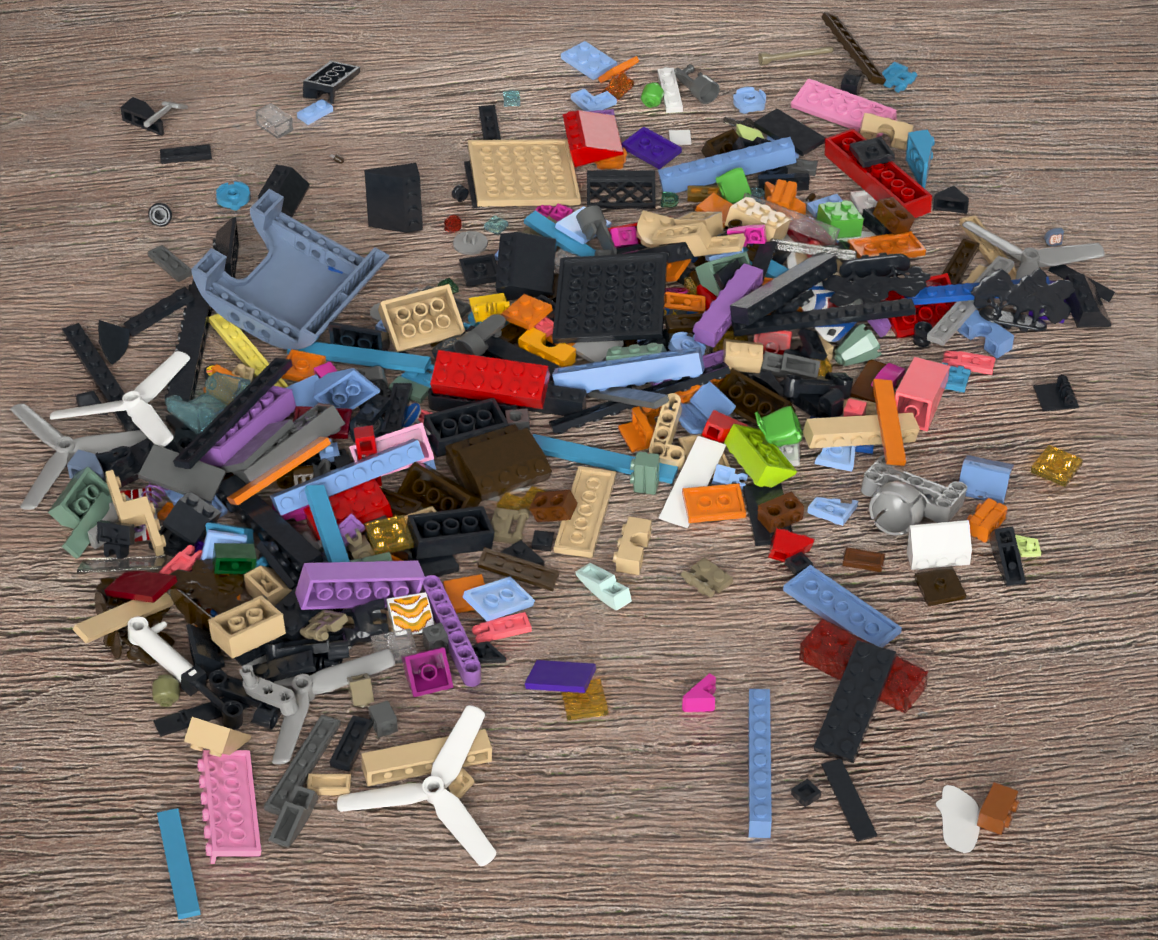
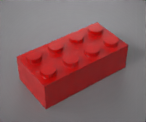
M375 478L329 497L337 525L342 523L350 514L354 515L363 525L384 515L388 520L393 519L390 504ZM310 506L306 507L303 511L307 524L315 539L319 541L321 539Z

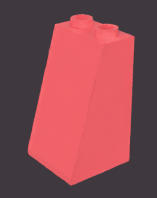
M914 357L896 391L895 400L898 414L913 413L920 430L928 432L946 387L950 366Z

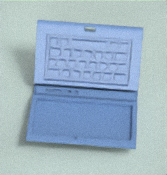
M708 381L689 400L691 403L687 405L681 403L682 412L679 422L690 434H702L713 410L729 416L736 405L713 383Z
M967 455L964 459L959 482L967 485L966 497L980 500L990 498L997 503L1004 504L1009 477L1014 464Z

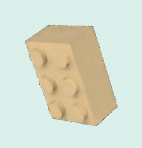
M745 197L730 206L725 225L728 226V222L733 219L741 220L743 226L765 225L766 242H773L785 238L791 218L786 217L782 212L772 210L767 205L756 202L753 198Z
M262 595L208 620L211 639L232 659L286 634L283 614Z

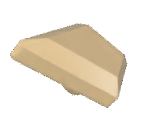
M238 364L232 371V374L239 376L243 380L244 388L253 381L254 368Z
M461 767L458 776L448 786V790L460 799L474 784V779Z

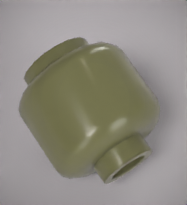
M160 675L153 681L152 698L160 706L170 707L172 703L179 700V682L172 675Z

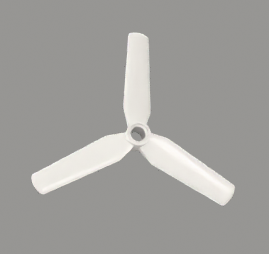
M176 351L142 381L134 391L125 393L120 401L53 411L50 414V419L126 410L128 416L132 417V421L154 444L165 447L173 440V435L148 402L159 394L190 360V357L186 353Z
M472 705L466 706L435 759L431 776L426 778L423 783H407L340 795L337 799L338 810L343 812L408 805L427 799L429 803L434 804L438 818L479 866H485L490 863L496 856V850L460 799L446 790L461 770L485 717L484 711ZM439 788L436 792H431L433 789Z

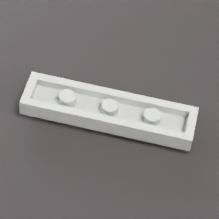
M665 67L658 69L659 83L664 90L663 101L666 113L683 112L674 68Z

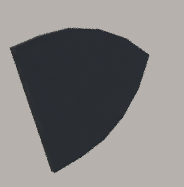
M99 320L98 342L111 365L120 360L125 354L129 343L130 329Z

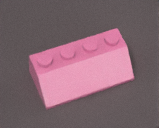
M423 423L375 438L377 453L408 440L416 439L419 441L425 457L417 462L424 463L434 459ZM356 445L350 446L354 462L358 461ZM412 463L399 469H396L394 471H391L389 473H386L384 475H381V477L411 467Z

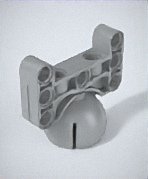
M885 455L880 456L864 474L861 492L871 497L869 506L870 516L872 519H875L884 510V513L874 523L880 530L890 535L909 533L910 525H919L923 515L936 523L949 522L964 504L967 491L966 484L954 481L948 487L895 468L896 465L886 464Z

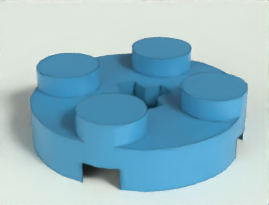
M234 181V184L228 185L227 182L217 188L216 200L217 204L236 211L251 200L249 187L245 183Z

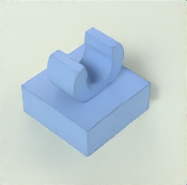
M329 439L331 444L319 452L320 460L328 459L330 462H334V457L340 456L337 442L332 443L331 439Z

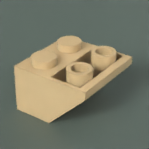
M260 565L244 574L246 592L253 599L262 595L273 606H276L292 591L273 568Z

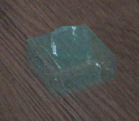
M503 91L504 107L520 106L519 91Z

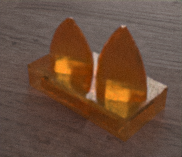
M622 71L617 79L614 76L611 78L608 87L602 93L608 91L618 101L634 86V81L628 79L627 74Z

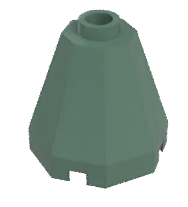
M863 323L852 328L835 349L834 358L839 365L848 366L876 359L882 355L881 352L877 351L880 349L878 341L870 329H864L866 326Z

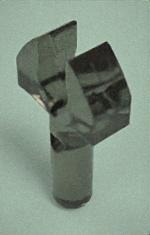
M728 117L723 119L725 124L732 126L741 124L754 129V122L749 118H745L744 121Z

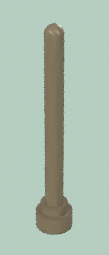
M829 46L771 55L767 52H761L758 55L759 64L763 66L775 60L832 53L834 49Z

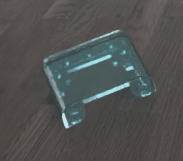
M216 372L209 376L205 382L206 393L189 402L182 401V398L178 395H172L165 399L167 410L194 433L199 435L251 382L249 379Z

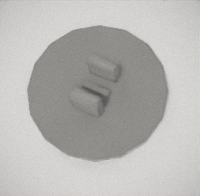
M477 231L462 232L453 240L454 249L464 255L479 254L487 248L488 244L486 236Z

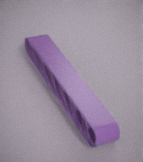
M428 575L423 582V593L426 592L433 619L436 624L442 623L448 635L449 653L463 683L470 687L477 686L481 682L480 662L440 579L435 575Z

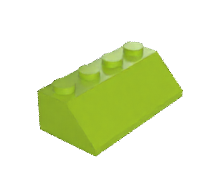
M733 424L724 444L729 449L728 451L737 459V462L742 465L745 472L753 479L755 485L759 487H774L796 475V469L776 445L766 441L761 429Z

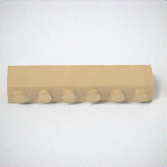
M899 413L898 417L903 443L915 442L920 428L913 413ZM878 415L807 419L803 430L809 449L882 444Z
M486 729L478 730L462 767L492 762V746ZM449 736L361 753L362 770L367 786L431 774L433 763Z

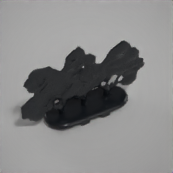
M879 253V256L869 257V255H861V258L845 261L840 266V276L831 275L827 280H823L822 284L824 289L835 292L829 301L840 307L850 305L857 299H862L864 304L885 300L889 296L888 292L892 290L901 296L915 297L920 290L927 286L926 281L930 279L931 275L924 273L921 267L913 266L910 268L911 262L906 255ZM904 275L905 278H899L897 276Z
M1039 267L1031 275H1025L1020 278L1018 284H1013L1010 275L1003 269H998L991 275L982 278L980 284L973 287L970 293L975 297L974 306L981 309L979 314L982 318L993 323L1002 324L1003 328L1011 329V326L1019 327L1020 331L1028 332V329L1036 331L1047 329V324L1040 319L1042 316L1047 317L1053 324L1061 322L1063 319H1068L1071 308L1064 302V299L1069 298L1075 292V289L1070 280H1057L1048 285L1046 283L1047 275ZM994 297L999 298L1000 306H997L998 303H994ZM991 305L994 309L985 307ZM1007 305H1013L1017 308L1016 313L1003 311L1002 308ZM1033 311V316L1020 313Z

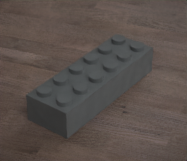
M318 403L293 422V427L247 469L233 471L232 473L247 485L317 438L336 434L341 430L340 427L345 422L334 405Z

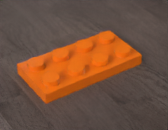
M911 231L897 235L886 234L848 239L847 241L850 244L849 249L857 253L856 258H861V255H869V257L879 256V253H887V255L903 254L908 258H916L926 254V248Z

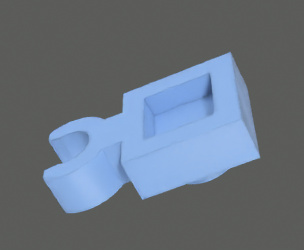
M717 464L712 484L726 485L739 483L741 490H743V486L746 484L741 483L739 480L746 481L748 475L744 473L734 474L736 469Z

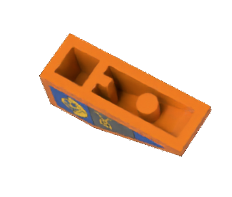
M666 292L664 318L665 315L703 314L705 312V296Z

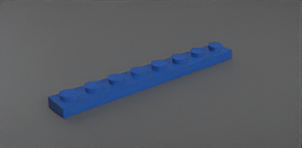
M1046 277V283L1048 285L1050 284L1049 277ZM1015 279L1011 281L1013 282V284H1018L1020 282V279ZM980 283L929 286L920 290L915 297H912L914 305L974 300L975 297L970 291Z

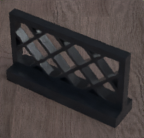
M587 170V207L599 206L601 209H656L655 170ZM590 187H600V188H599L597 191H594V190H593L592 188H590ZM608 187H617V188H616L614 191H611ZM625 187H634V188H633L631 191H628ZM642 187H652V188L649 189L648 191H646V190H644ZM602 191H605L608 193V195L606 197H602L600 193ZM623 191L626 195L621 198L617 193ZM637 191L643 194L639 198L634 195ZM594 197L600 200L598 203H590V200ZM613 197L617 201L615 203H610L608 200ZM631 197L635 201L627 203L625 200ZM648 197L652 200V203H645L642 200Z

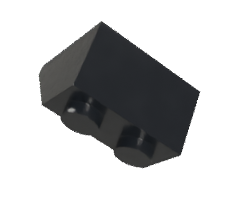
M189 491L178 500L162 525L195 546L206 537V523H217L221 511Z
M187 624V635L194 666L197 664L206 672V680H208L211 672L222 670L225 667L223 655H218L221 652L220 647L211 639L210 632Z

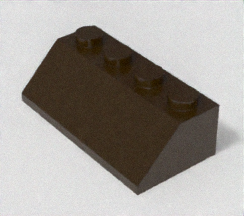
M733 368L730 371L731 373L725 377L718 387L736 405L733 412L756 426L758 424L755 412H758L761 418L787 406H792L794 413L796 412L790 401Z
M417 461L412 463L397 494L422 502V510L433 506L437 512L478 507L482 501L481 498L432 467Z

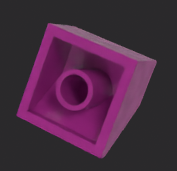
M437 647L401 656L405 676L413 697L454 688L445 647Z

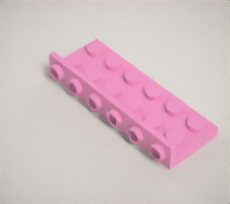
M811 79L805 82L791 102V108L849 129H855L858 132L864 113H872L876 116L897 120L896 110L891 107ZM883 133L877 134L876 138L881 137Z
M203 750L202 759H198L197 767L198 772L202 774L199 776V788H203V792H201V805H205V808L202 811V820L206 822L204 838L208 839V843H206V856H210V864H215L216 856H260L261 844L250 750H236L230 756L222 754V757L209 754L210 750Z

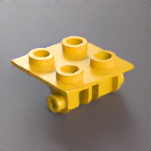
M504 293L469 298L476 323L483 322L491 315H501L510 306L509 301H506Z

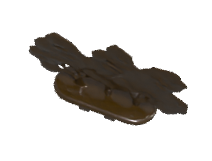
M211 559L196 560L191 572L177 569L169 574L175 575L177 578V583L170 588L171 599L176 608L185 616V621L188 624L194 623L197 627L210 632L208 620L213 617L205 611L206 609H214L217 615L250 601H239L237 599V596L242 594L240 584L243 583L244 576L229 574L225 577H219V574H214ZM193 589L194 591L189 594V590ZM197 598L201 607L191 599Z
M116 577L101 578V583L96 588L98 591L95 593L94 600L97 615L108 611L109 608L113 609L131 601V599L107 596L109 600L106 603L103 596H106L104 589L117 579ZM113 600H118V602L112 603ZM168 607L145 617L148 621V626L152 628L153 624L160 623L163 619L162 615L166 614L170 608ZM128 625L126 626L127 633L124 636H120L118 630L104 635L103 642L105 647L110 646L112 654L116 659L121 657L122 642L130 647L127 651L129 660L133 662L143 661L149 666L156 663V660L139 645H134L127 640ZM161 631L157 633L171 647L174 645L175 641L169 635Z

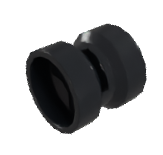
M921 321L915 324L913 343L916 346L926 347L930 345L931 341L927 340V334L932 330L930 323Z

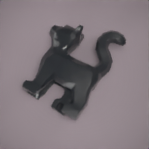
M384 598L340 611V613L350 616L355 625L354 629H340L345 633L349 649L359 642H370L378 637L390 640L387 615L380 611L385 609ZM381 621L382 624H374L373 622Z

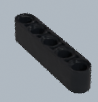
M432 388L428 389V407L433 411H443L483 401L433 393ZM497 403L504 416L505 410L518 409V405Z

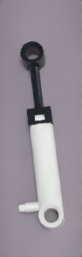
M140 616L133 617L128 621V640L130 643L139 645L181 683V689L189 696L200 691L221 710L224 727L236 730L242 726V704L234 700L226 703L222 701L206 686V672L197 664L195 666L191 665L157 634L167 627L165 621L156 624L152 628L148 626V621Z

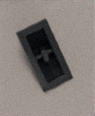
M952 186L934 195L933 210L967 214L969 198L955 186Z

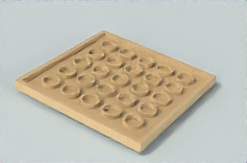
M568 139L468 140V152L477 206H556L558 203L569 206L580 205L581 198Z

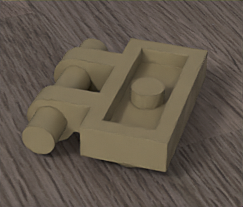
M705 557L691 566L690 573L686 570L681 573V577L685 579L687 584L695 586L698 592L710 598L714 596L715 591L720 593L733 583V577Z
M322 610L309 620L310 624L300 629V634L306 639H314L316 641L327 640L329 637L327 632L339 631L349 620L344 613Z

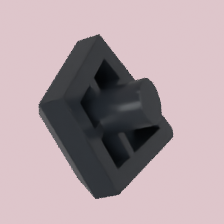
M95 391L75 395L78 407L101 404ZM100 413L95 415H108V413Z
M489 641L471 645L480 664L506 663V657Z

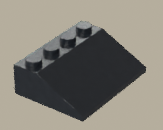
M410 163L364 170L368 226L404 233L423 230L420 174L417 164Z
M521 232L500 234L495 286L497 293H504L506 301L518 300L523 294L533 298L541 294L543 296L553 295L556 239Z

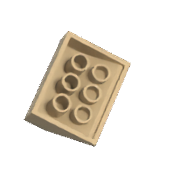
M449 284L382 301L378 308L386 332L389 333V338L396 352L443 341L465 332Z

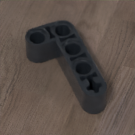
M785 379L779 382L782 388H784ZM836 387L825 394L800 393L797 398L786 396V400L813 417L830 418L840 417L843 414L844 395Z

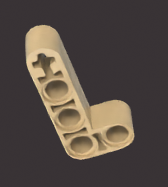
M671 393L668 394V403L661 407L649 446V454L662 453L659 455L660 463L677 466L679 470L685 464V453L681 447L672 445L682 412L680 396Z

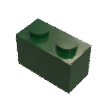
M214 543L212 555L214 574H246L255 569L257 558L254 544Z

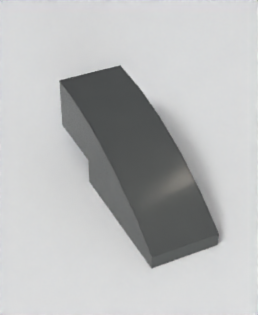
M765 351L761 370L763 372L770 370L776 377L785 378L788 374H794L802 377V379H817L820 361L787 353L779 355Z
M295 785L289 801H285L269 837V842L287 848L293 844L305 826L319 798L315 791Z

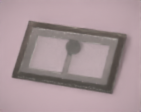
M156 555L131 556L123 559H117L116 557L85 558L78 567L77 573L162 570L167 561V555L157 557Z

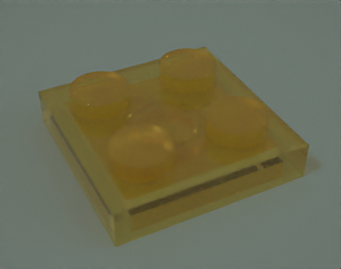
M1048 445L1032 465L1031 473L1066 487L1082 466L1083 459Z
M403 515L365 523L366 532L375 555L414 548L413 539Z
M601 679L591 680L585 693L560 692L567 721L608 715V706Z

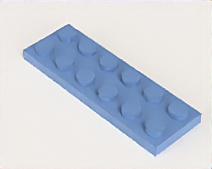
M812 565L801 571L783 587L784 592L856 642L859 640L884 647L901 633L902 627Z

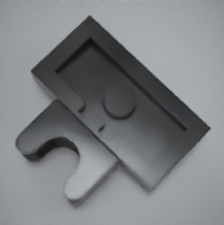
M105 520L97 522L98 541L106 542L104 543L105 557L116 554L117 559H123L129 555V545L135 544L134 524Z

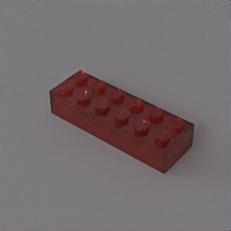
M821 619L800 643L799 660L841 681L857 640L869 644L872 643ZM897 656L879 701L906 714L926 689L928 671Z

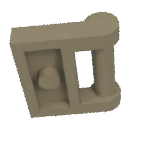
M495 508L491 521L495 532L493 541L515 544L523 540L522 533L530 512L527 509H520L518 511ZM513 520H518L515 532L510 534Z

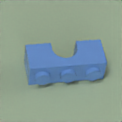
M975 310L957 330L969 340L978 336L985 337L984 350L996 358L1012 350L1014 335L997 323L982 318L978 310Z

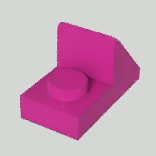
M635 226L614 228L609 231L616 248L639 244Z
M709 673L683 696L682 710L684 712L715 710V697L713 694L716 691V677Z

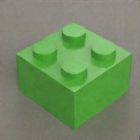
M851 201L826 202L818 205L816 221L833 239L861 237L864 218Z

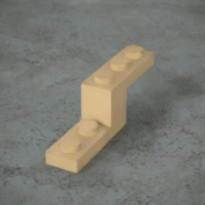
M703 222L656 228L652 238L654 245L686 242L694 257L742 251L746 240L743 233L711 237Z
M113 470L106 471L107 486L119 522L134 524V527L145 524L156 557L164 555L163 547L166 546L164 535L159 534L158 530H161L158 518L154 519L153 516L155 514L153 503H149L147 496L126 501L124 492L120 493L119 488H122L119 476L115 477Z

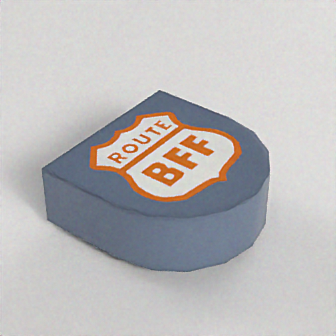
M1063 229L1049 230L1044 236L1047 245H1062Z

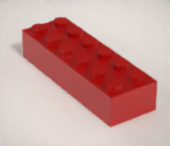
M438 350L430 385L433 393L477 400L495 398L497 403L543 409L550 372L548 366Z

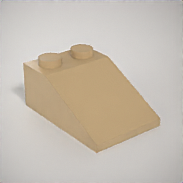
M192 717L184 742L190 743V748L198 751H202L203 748L210 749L209 754L222 757V754L230 756L251 739V735Z

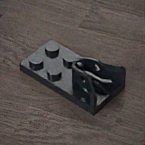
M329 61L303 80V98L318 99L321 95L327 93L328 102L334 104L335 91L360 73V67Z
M173 437V440L164 448L180 453ZM146 438L131 447L120 446L109 452H97L95 455L104 473L113 470L115 477L119 476L121 487H124L140 479L138 474L154 443L149 438Z

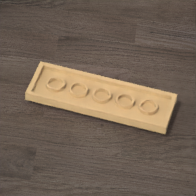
M578 466L571 489L578 504L571 520H563L561 522L554 545V553L593 558L615 483L616 471Z

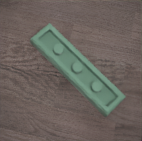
M103 492L97 496L62 545L76 559L81 556L90 543L88 531L95 527L97 522L102 520L110 509L109 503L112 500Z

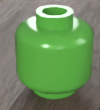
M652 82L644 86L641 101L645 106L652 108L661 104L664 96V90L661 85Z

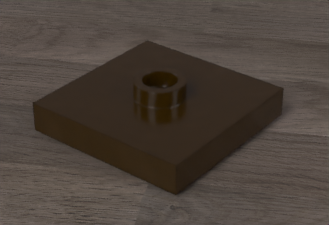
M953 566L915 573L914 579L928 607L966 599V593Z

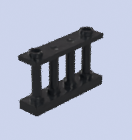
M686 242L662 244L652 248L646 247L641 243L616 248L617 255L667 252L668 263L693 258V254Z

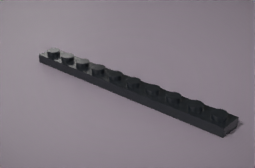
M903 298L893 301L764 316L751 325L733 323L731 320L734 337L916 315V308L912 298Z
M76 323L62 328L63 335L105 401L114 402L122 400L125 393L81 325ZM126 410L113 412L125 432L140 430L132 421V417L128 416Z
M275 358L173 460L174 466L184 469L193 468L257 401L293 366L291 359Z
M721 362L704 368L703 374L699 377L690 378V376H686L679 380H669L645 388L643 391L666 395L677 391L683 392L690 390L695 385H705L713 379H723L731 372L729 366L725 362ZM607 401L549 421V425L554 434H562L567 432L569 428H579L587 422H597L607 415L614 416L622 410H631L638 406Z

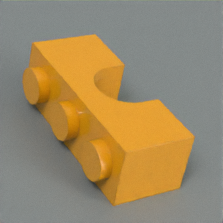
M534 327L531 330H527L518 339V347L561 367L572 366L576 362V348L566 343L547 347L546 333Z

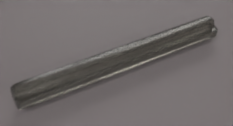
M774 238L770 239V242L778 241L775 250L815 255L820 252L836 255V259L842 260L857 258V251Z

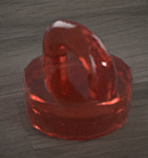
M457 215L448 216L444 221V231L450 233L459 231L462 227L461 219Z

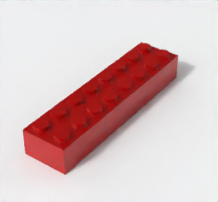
M850 129L825 139V156L876 201L894 197L915 218L931 212L932 195L894 162L890 161L865 168L861 166L849 150L851 143L866 140L855 129Z

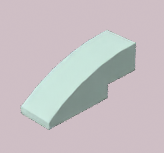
M592 563L575 572L581 582L596 597L617 611L632 601L629 588L616 582L614 574Z

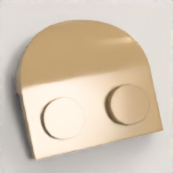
M643 210L637 223L636 237L646 247H658L659 245H654L652 242L656 228L675 226L674 218Z

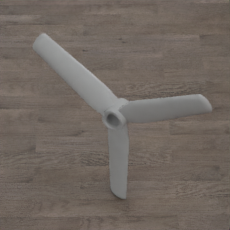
M966 221L962 224L964 228L1020 260L1016 279H1020L1025 275H1031L1038 267H1051L1105 256L1104 249L1100 243L1044 248L1040 250L1025 248L1023 250L972 221Z
M21 403L12 406L10 410L39 439L56 450L54 455L46 462L20 508L32 510L39 505L78 449L93 454L97 452L104 453L120 446L131 447L148 437L141 430L72 439L60 433L26 404Z
M385 649L322 669L310 676L299 674L275 681L274 683L289 688L294 692L298 711L293 715L284 716L272 763L281 765L290 761L310 706L309 702L315 698V695L331 692L348 685L347 677L365 673L370 676L395 665L393 653L389 649ZM266 655L247 664L253 667V665L267 662Z

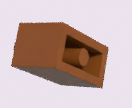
M994 782L979 812L977 826L1002 835L1005 827L1009 828L1013 819V816H1011L1012 812L1016 813L1020 804V801L1017 800L1018 791Z

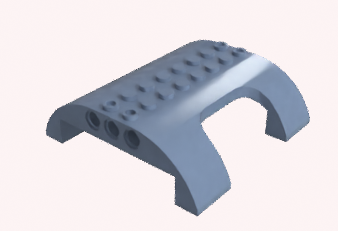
M268 189L250 208L254 226L268 250V255L246 278L235 279L224 271L227 256L211 248L192 268L191 272L203 298L224 319L270 345L282 349L299 350L312 345L329 327V322H333L385 264L390 255L376 247L365 258L282 213L284 197ZM328 266L333 267L336 270L342 271L343 273L341 274L338 272L331 271L328 269Z

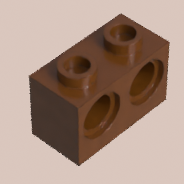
M894 197L878 200L872 213L894 235L909 232L915 220V217Z
M571 490L537 492L529 510L537 522L571 520L578 502Z
M791 491L758 505L757 519L769 533H772L777 528L783 529L786 526L803 520L804 505Z

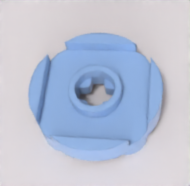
M743 87L738 89L737 93L733 95V104L743 114L762 111L765 109L766 94L760 89L759 91L754 90V87Z
M687 332L673 334L668 345L669 350L675 351L701 347L702 356H704L706 345L694 341V335L693 337L687 336Z

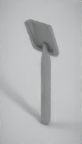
M164 101L162 105L165 106L144 122V126H151L169 112L172 107L188 109V106Z

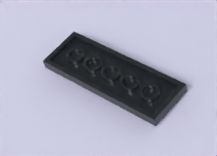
M857 640L815 742L814 751L848 762H855L897 657L896 651Z

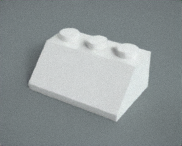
M969 520L910 525L907 556L911 570L970 565L972 548Z

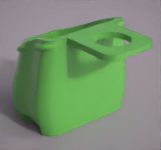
M741 167L734 168L716 177L715 180L722 198L734 204L745 197H752L750 187Z
M792 406L781 408L762 418L758 412H755L757 424L768 443L782 447L784 445L798 444L802 441L801 424Z

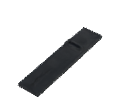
M227 697L220 698L225 703L233 701V699ZM208 702L187 710H180L178 713L153 720L159 736L162 737L188 728L192 717L208 722L222 717V714L217 706L212 702ZM241 703L243 710L250 708L249 705Z
M842 759L822 763L823 771L856 841L859 842L877 837V833Z

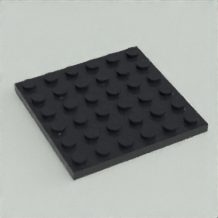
M667 252L560 258L552 336L553 344L663 339L668 265Z

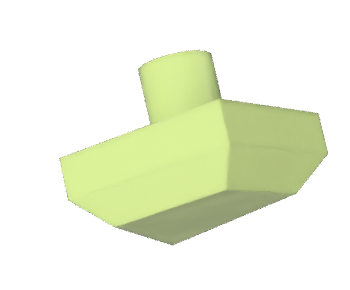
M1015 535L1021 557L1041 556L1038 539Z

